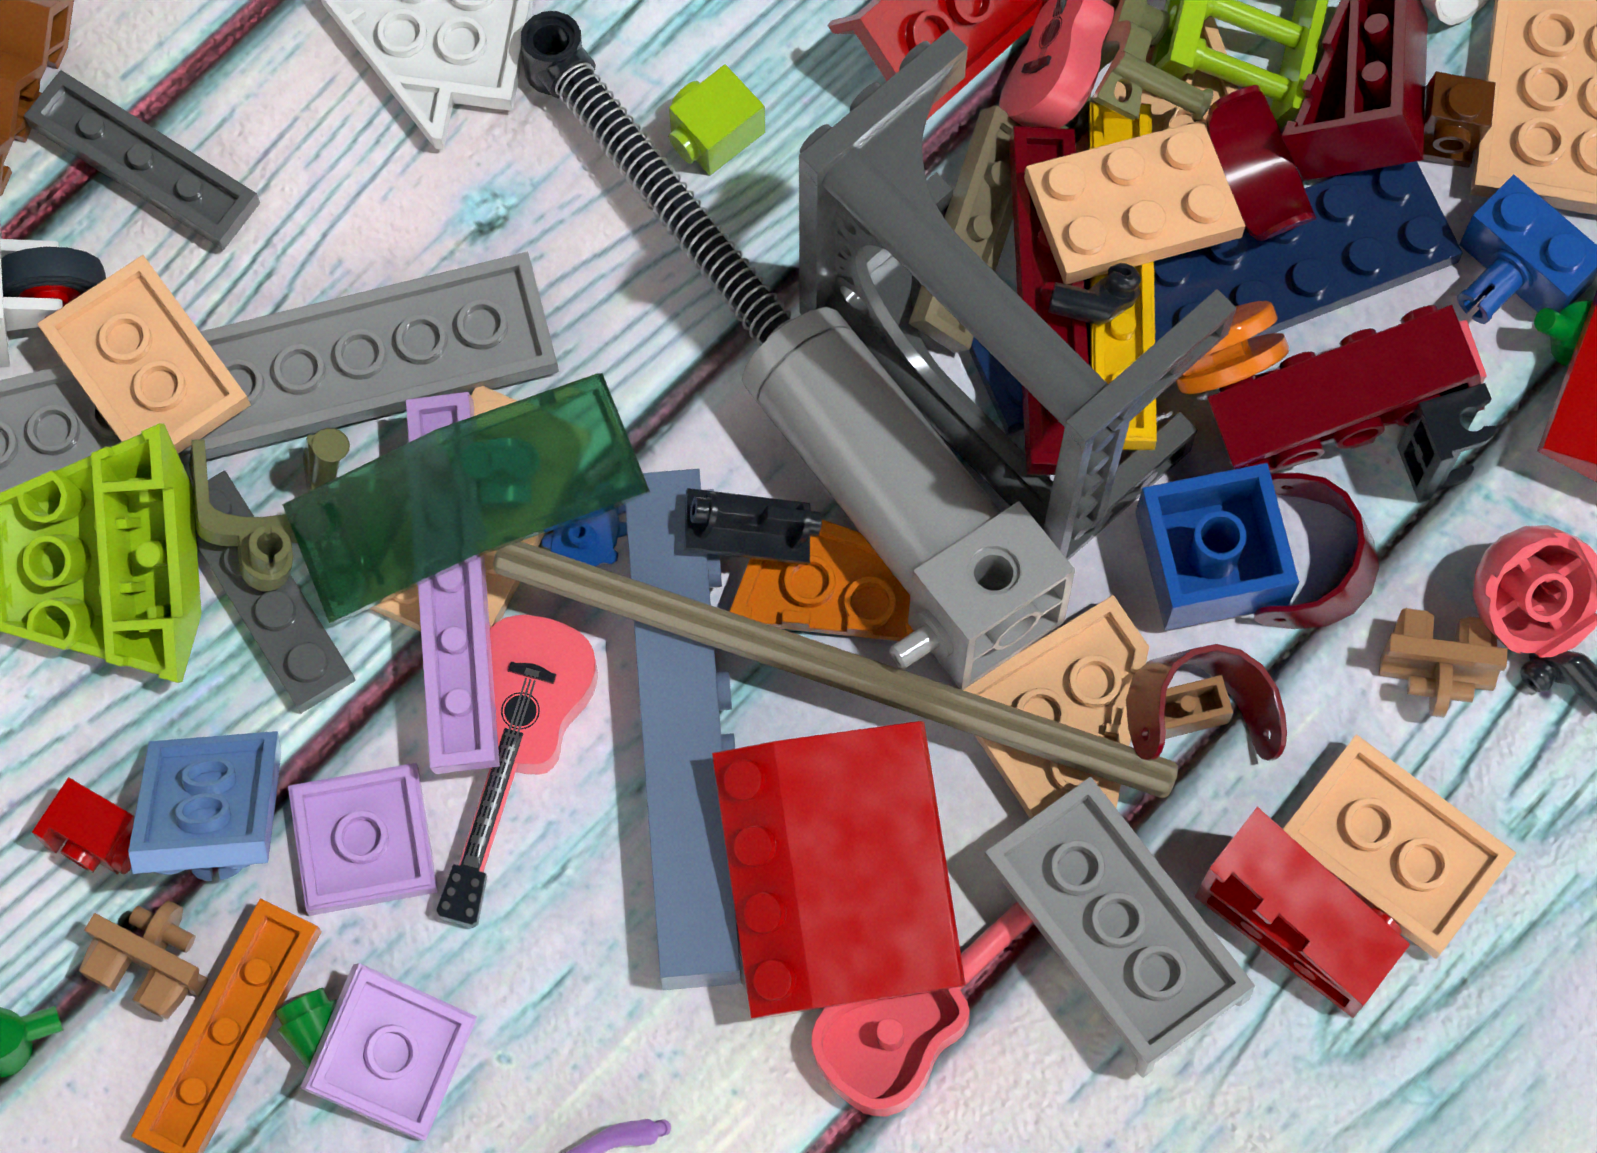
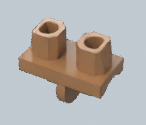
M1404 608L1397 618L1393 633L1390 634L1380 657L1379 676L1407 679V694L1429 697L1430 716L1441 718L1446 716L1450 700L1472 703L1475 689L1494 691L1500 671H1505L1507 667L1508 649L1497 647V638L1484 625L1481 618H1461L1456 626L1455 642L1433 639V614L1425 610Z
M172 901L165 902L156 914L141 906H137L133 910L129 923L145 931L143 938L96 913L93 914L84 929L93 940L86 951L79 972L89 980L114 992L131 962L147 969L149 972L132 1000L137 1005L164 1020L170 1018L183 1002L188 992L199 997L209 981L207 977L199 974L200 969L165 950L170 944L187 953L196 938L194 934L179 927L183 916V907Z

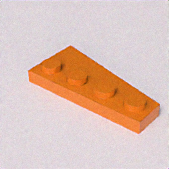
M823 519L819 536L810 537V563L808 565L750 558L729 611L780 629L893 641H900L914 632L908 624L910 594L860 532Z

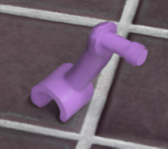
M642 1119L614 1124L565 1153H605L610 1149L622 1146H649L654 1144L658 1137L668 1135L671 1131V1124L665 1119L656 1122L651 1119Z

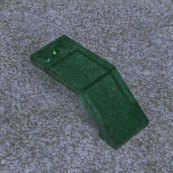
M597 373L433 430L282 505L328 622L334 623L350 618L487 553L581 519L598 517L649 493L650 490L603 373Z

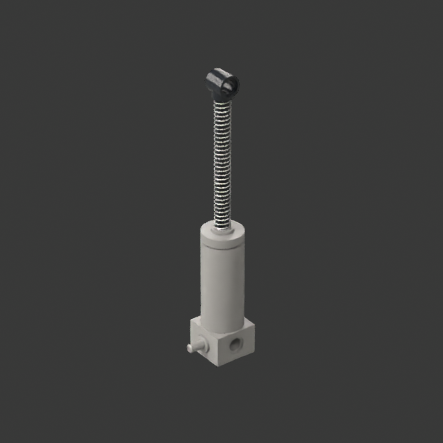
M544 11L532 16L525 22L521 31V47L525 77L529 85L538 92L552 95L555 98H561L563 102L567 103L568 109L573 111L575 118L580 119L581 125L586 127L588 134L593 136L595 143L600 144L599 147L602 151L606 152L608 159L613 161L614 166L620 169L621 175L626 177L628 184L633 185L634 191L640 194L641 200L647 202L646 205L648 209L653 211L655 218L660 219L661 225L667 228L668 234L674 236L675 243L680 244L681 250L687 253L688 259L694 261V266L696 269L701 270L702 276L708 279L709 285L715 287V292L722 296L723 303L729 304V310L736 313L735 316L737 320L743 322L744 329L750 330V336L757 339L756 343L759 348L745 366L742 377L745 388L910 594L908 624L914 632L890 647V656L899 668L906 669L931 652L961 690H964L1064 623L1075 568L1021 502H1016L1003 512L997 508L836 309L823 307L810 310L795 319H790L791 311L783 310L784 303L776 301L777 294L769 293L770 285L762 284L763 277L755 275L756 268L748 267L749 259L741 258L742 251L735 250L736 244L733 241H728V233H721L722 227L719 224H714V216H707L708 209L700 207L701 200L693 199L694 191L687 190L688 185L686 182H680V174H673L674 167L667 165L666 157H660V149L653 148V141L646 140L647 133L640 132V124L633 123V116L627 115V109L620 107V100L613 99V91L607 90V84L600 82V75L594 74L596 64L582 47L581 30L572 17L559 11ZM551 51L561 52V53L556 54V55H546V54H545V53H548V52H551Z

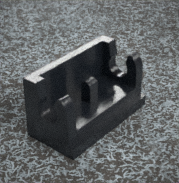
M1486 383L1418 403L1397 449L1419 503L1431 500L1433 494L1437 491L1460 485L1468 480L1474 471L1473 465H1462L1459 469L1452 470L1461 452L1485 445L1496 432L1495 426H1483L1478 431L1468 430L1479 409L1489 404L1492 399Z

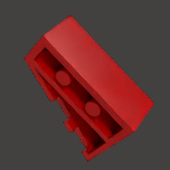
M1258 806L1210 866L1195 895L1197 900L1352 1018L1363 1008L1410 945L1400 935L1402 929L1391 917L1376 908H1370L1339 878L1326 869Z

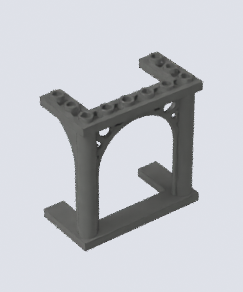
M949 29L932 44L928 41H923L916 45L905 56L900 64L899 71L882 86L875 82L866 87L851 104L850 113L833 127L829 124L820 126L802 144L799 154V312L802 315L810 310L823 307L836 309L931 427L1009 506L1020 501L1061 553L1069 560L1138 499L1143 487L1152 486L1191 451L1198 429L1179 412L1157 432L1155 450H1136L1119 465L1130 421L1229 334L1237 308L1216 289L1111 383L1108 384L949 226L945 220V215L950 200L953 197V188L937 172L926 180L922 142L928 114L936 101L965 78L968 47ZM912 276L1065 427L1054 481L1047 475L1027 474L1026 454L935 362L927 350L918 329L909 324L913 312L911 300Z

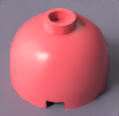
M1549 525L1524 526L1500 536L1484 552L1476 568L1473 599L1479 618L1482 619L1484 625L1493 633L1498 641L1509 650L1521 654L1520 652L1535 653L1540 658L1554 657L1575 648L1597 626V614L1595 613L1597 610V554L1578 537Z

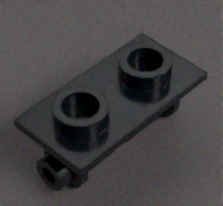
M691 488L686 489L684 551L803 565L810 563V537H818L822 525L821 512L811 511L810 503Z

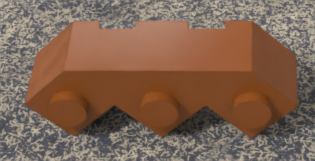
M0 0V196L3 195L12 175L10 167L4 166V162L15 139L26 143L32 130L28 126L24 115L41 95V92H39L40 81L47 66L59 69L67 51L74 0Z

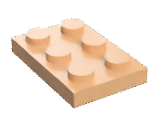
M1203 120L1026 166L1025 182L1063 283L1066 285L1108 274V269L1114 264L1126 263L1134 267L1242 238L1245 229L1244 221Z
M144 255L138 257L37 323L43 335L120 442L141 434V431L159 423H164L179 454L191 446L192 440L203 438L251 406L247 395Z
M1357 734L1283 828L1286 833L1326 869L1339 878L1370 908H1376L1391 917L1402 929L1401 934L1435 959L1440 956L1516 854L1515 851Z

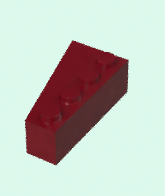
M1435 305L1417 308L1404 315L1399 325L1378 333L1373 328L1354 332L1343 338L1338 348L1317 356L1312 351L1293 355L1280 363V370L1259 378H1255L1253 375L1219 388L1220 392L1209 396L1208 400L1234 469L1268 463L1270 473H1274L1319 459L1324 454L1322 445L1335 442L1337 448L1354 449L1374 443L1375 439L1385 431V426L1396 423L1399 426H1407L1418 403L1480 385L1479 370L1453 305L1437 309ZM1485 406L1480 408L1479 411L1485 410Z

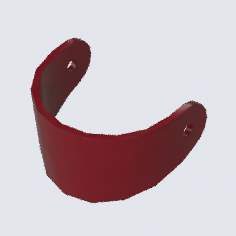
M1259 85L1244 87L1215 101L1208 110L1207 131L1244 221L1246 231L1257 241H1264L1316 220L1300 175L1281 137L1282 133Z
M1304 473L1271 474L1276 495L1305 498L1328 504L1352 519L1357 527L1359 542L1353 566L1337 588L1317 601L1294 606H1267L1259 608L1254 612L1255 621L1271 627L1305 629L1327 627L1353 615L1372 594L1379 570L1375 542L1361 513L1349 494L1327 478Z
M1220 644L1193 648L1149 660L1133 675L1126 697L1127 721L1135 752L1141 759L1146 761L1155 760L1163 751L1166 737L1164 716L1166 691L1177 669L1184 663L1195 665L1212 677L1222 675L1226 690L1238 704L1256 753L1261 759L1273 761L1278 759L1284 752L1287 741V726L1279 689L1265 667L1243 650Z

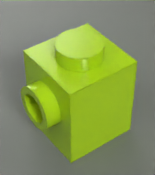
M726 64L701 83L699 81H692L684 86L675 95L669 107L671 133L668 135L670 143L684 161L692 164L696 160L709 175H712L766 133L765 106Z

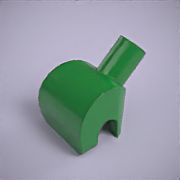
M1593 301L1572 303L1560 313L1551 308H1543L1535 316V328L1550 336L1551 354L1565 367L1571 361Z
M56 1005L21 1017L12 1010L0 1007V1078L16 1074L27 1064L31 1057L33 1040L64 1031Z

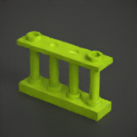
M1166 0L1164 10L1170 14V21L1163 38L1154 47L1151 65L1179 79L1187 73L1193 74L1196 70H1199L1243 88L1259 85L1264 95L1273 99L1271 110L1281 130L1288 121H1292L1298 115L1305 99L1302 87L1308 74H1312L1329 0H1296L1291 21L1238 0ZM1211 16L1285 45L1279 75L1206 47V40L1200 38L1204 20Z

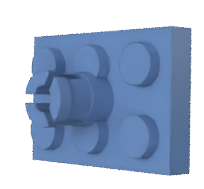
M278 731L149 741L128 851L132 874L156 872L170 875L192 869V873L197 878L212 881L213 867H218L220 880H224L236 875L242 868L252 864L268 863L281 760Z

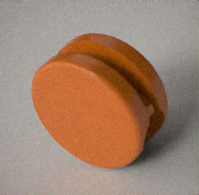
M1257 301L1236 306L1237 309L1229 334L1176 380L1179 391L1184 394H1197L1218 389L1251 377L1281 361L1289 352V345L1283 333H1271L1253 337L1272 326L1278 320L1273 304L1269 301Z

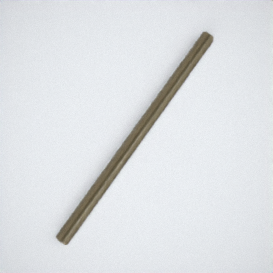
M509 537L501 541L495 554L493 565L494 571L497 574L1160 798L1167 797L1175 784L1178 765L1172 760L1160 756L1152 761L1143 760L1136 754L1133 747Z

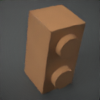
M1222 675L1167 688L1164 711L1165 739L1229 723L1233 710Z

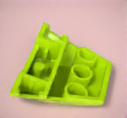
M159 423L141 431L142 433L114 446L92 452L91 456L61 469L51 470L1 492L0 632L62 650L70 649L105 659L107 663L117 666H129L159 675V678L172 682H183L202 615L193 487L165 424Z

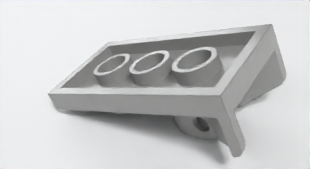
M1092 777L1086 779L985 851L984 859L1137 1057L1135 1071L1142 1078L1153 1071L1156 1062L1234 1005L1242 1006L1250 1000L1255 987L1254 983Z

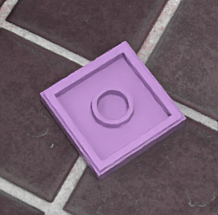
M417 763L288 786L305 908L309 916L438 893Z
M360 963L353 964L300 1089L414 1139L426 1141L477 1016Z

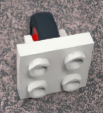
M0 224V367H10L8 331L39 327L37 323L106 279V273L99 258L86 251L59 247V242L2 239Z

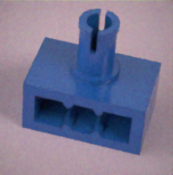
M1513 174L1472 215L1459 243V246L1482 264L1486 270L1466 290H1463L1457 296V301L1462 310L1467 314L1484 298L1477 306L1479 310L1472 316V319L1480 324L1488 323L1492 319V315L1514 293L1537 313L1543 308H1551L1560 313L1565 307L1574 303L1594 282L1597 276V244Z

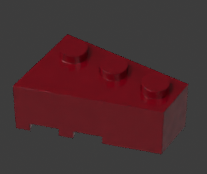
M1340 0L1322 41L1325 53L1315 74H1308L1302 87L1305 99L1296 120L1287 122L1281 136L1303 181L1423 160L1428 16L1421 0Z

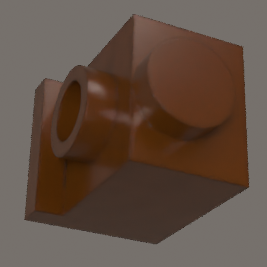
M1438 71L1434 73L1425 90L1423 160L1465 168L1470 167L1474 150L1492 127L1496 82Z

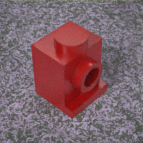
M68 777L33 829L32 833L46 848L56 854L63 843H65L60 853L91 873H94L99 864L117 875L118 873L124 875L131 870L128 851L135 816Z

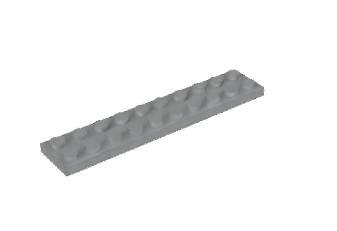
M528 251L200 331L247 395L251 406L201 439H205L206 459L315 433L325 428H335L406 410L407 399L462 392L472 394L477 387L485 386L493 389L559 372ZM66 365L0 380V493L51 470L61 469L91 456L92 452L120 443L117 436ZM191 446L178 454L183 465L189 464Z

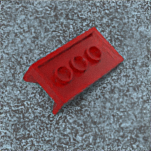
M872 0L856 15L832 20L827 26L833 34H856L886 81L899 71L901 62L916 45L923 41H928L932 44L950 29L968 47L965 78L932 105L927 117L928 120L1034 25L1040 10L1049 0Z

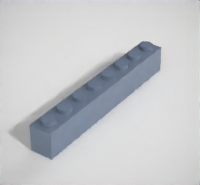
M700 468L624 474L631 579L711 605L709 588L722 587L720 556L717 554L684 551L686 489L701 490ZM634 620L658 957L662 989L674 990L741 984L740 965H743L712 756V753L735 749L734 733L721 734L719 713L721 710H732L729 671L716 672L714 649L719 648Z

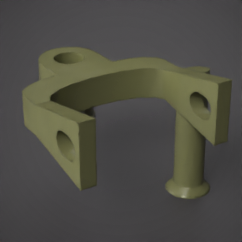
M1107 0L1106 3L1114 7L1115 12L1111 26L1103 41L1099 72L1111 61L1112 63L1092 99L1090 94L1082 109L1073 118L1071 126L1067 127L1064 125L1061 128L1074 129L1075 143H1078L1081 136H1084L1087 132L1090 99L1131 120L1139 118L1142 89L1190 112L1194 122L1202 119L1213 99L1212 88L1202 91L1146 62L1148 49L1156 46L1166 33L1170 14L1163 9L1159 10L1148 4L1147 0ZM1117 82H1121L1126 88V96L1123 102H1119L1114 95Z
M325 428L319 430L315 435H307L303 453V465L309 504L294 512L267 517H243L226 514L213 508L209 501L205 439L192 440L189 469L193 487L196 528L200 538L220 546L237 547L239 569L243 580L250 587L260 591H272L283 586L291 574L293 563L292 543L310 540L323 532L327 516L326 502L333 496L340 460L346 457L349 452L350 443L348 437L335 428ZM268 557L273 559L272 563H269Z

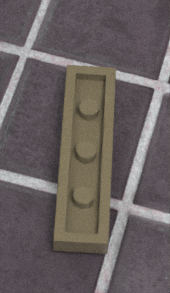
M997 105L983 109L979 114L953 191V197L950 200L945 215V220L949 226L994 272L996 271L1013 220L1009 138L1014 126L1023 127L1009 118L1008 113ZM922 285L909 324L953 353L970 350L974 336Z

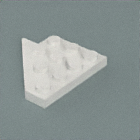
M320 0L434 148L444 150L453 103L513 111L523 60L521 31L525 22L531 17L534 0Z

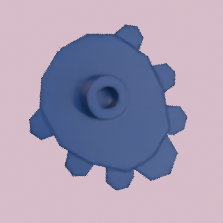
M608 482L595 485L589 495L584 489L576 490L572 496L574 505L569 509L561 506L555 510L553 517L557 524L554 526L553 533L546 534L541 540L543 547L550 549L551 552L595 567L602 563L614 564L618 561L619 556L618 552L614 549L617 545V540L628 535L627 522L619 521L618 516L626 512L625 500H615L616 489Z

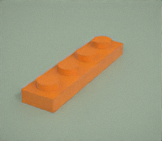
M261 898L259 899L131 1137L161 1153H204L277 1016L275 1012L282 1007L322 932L317 925Z

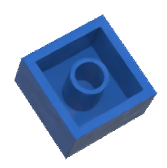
M1268 463L1142 488L1135 514L1165 631L1251 614L1262 607L1289 606L1299 585V579Z

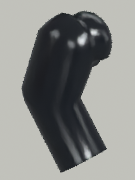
M1119 263L1111 266L1108 269V276L1101 279L1088 290L1055 282L1049 301L1048 313L1096 325L1106 324L1134 305L1140 294L1138 287L1141 282L1140 274L1133 266Z
M1566 651L1554 657L1541 658L1535 653L1529 654L1530 661L1521 667L1520 674L1523 682L1535 692L1548 691L1554 682L1570 685L1594 713L1597 714V666L1588 656L1574 651Z

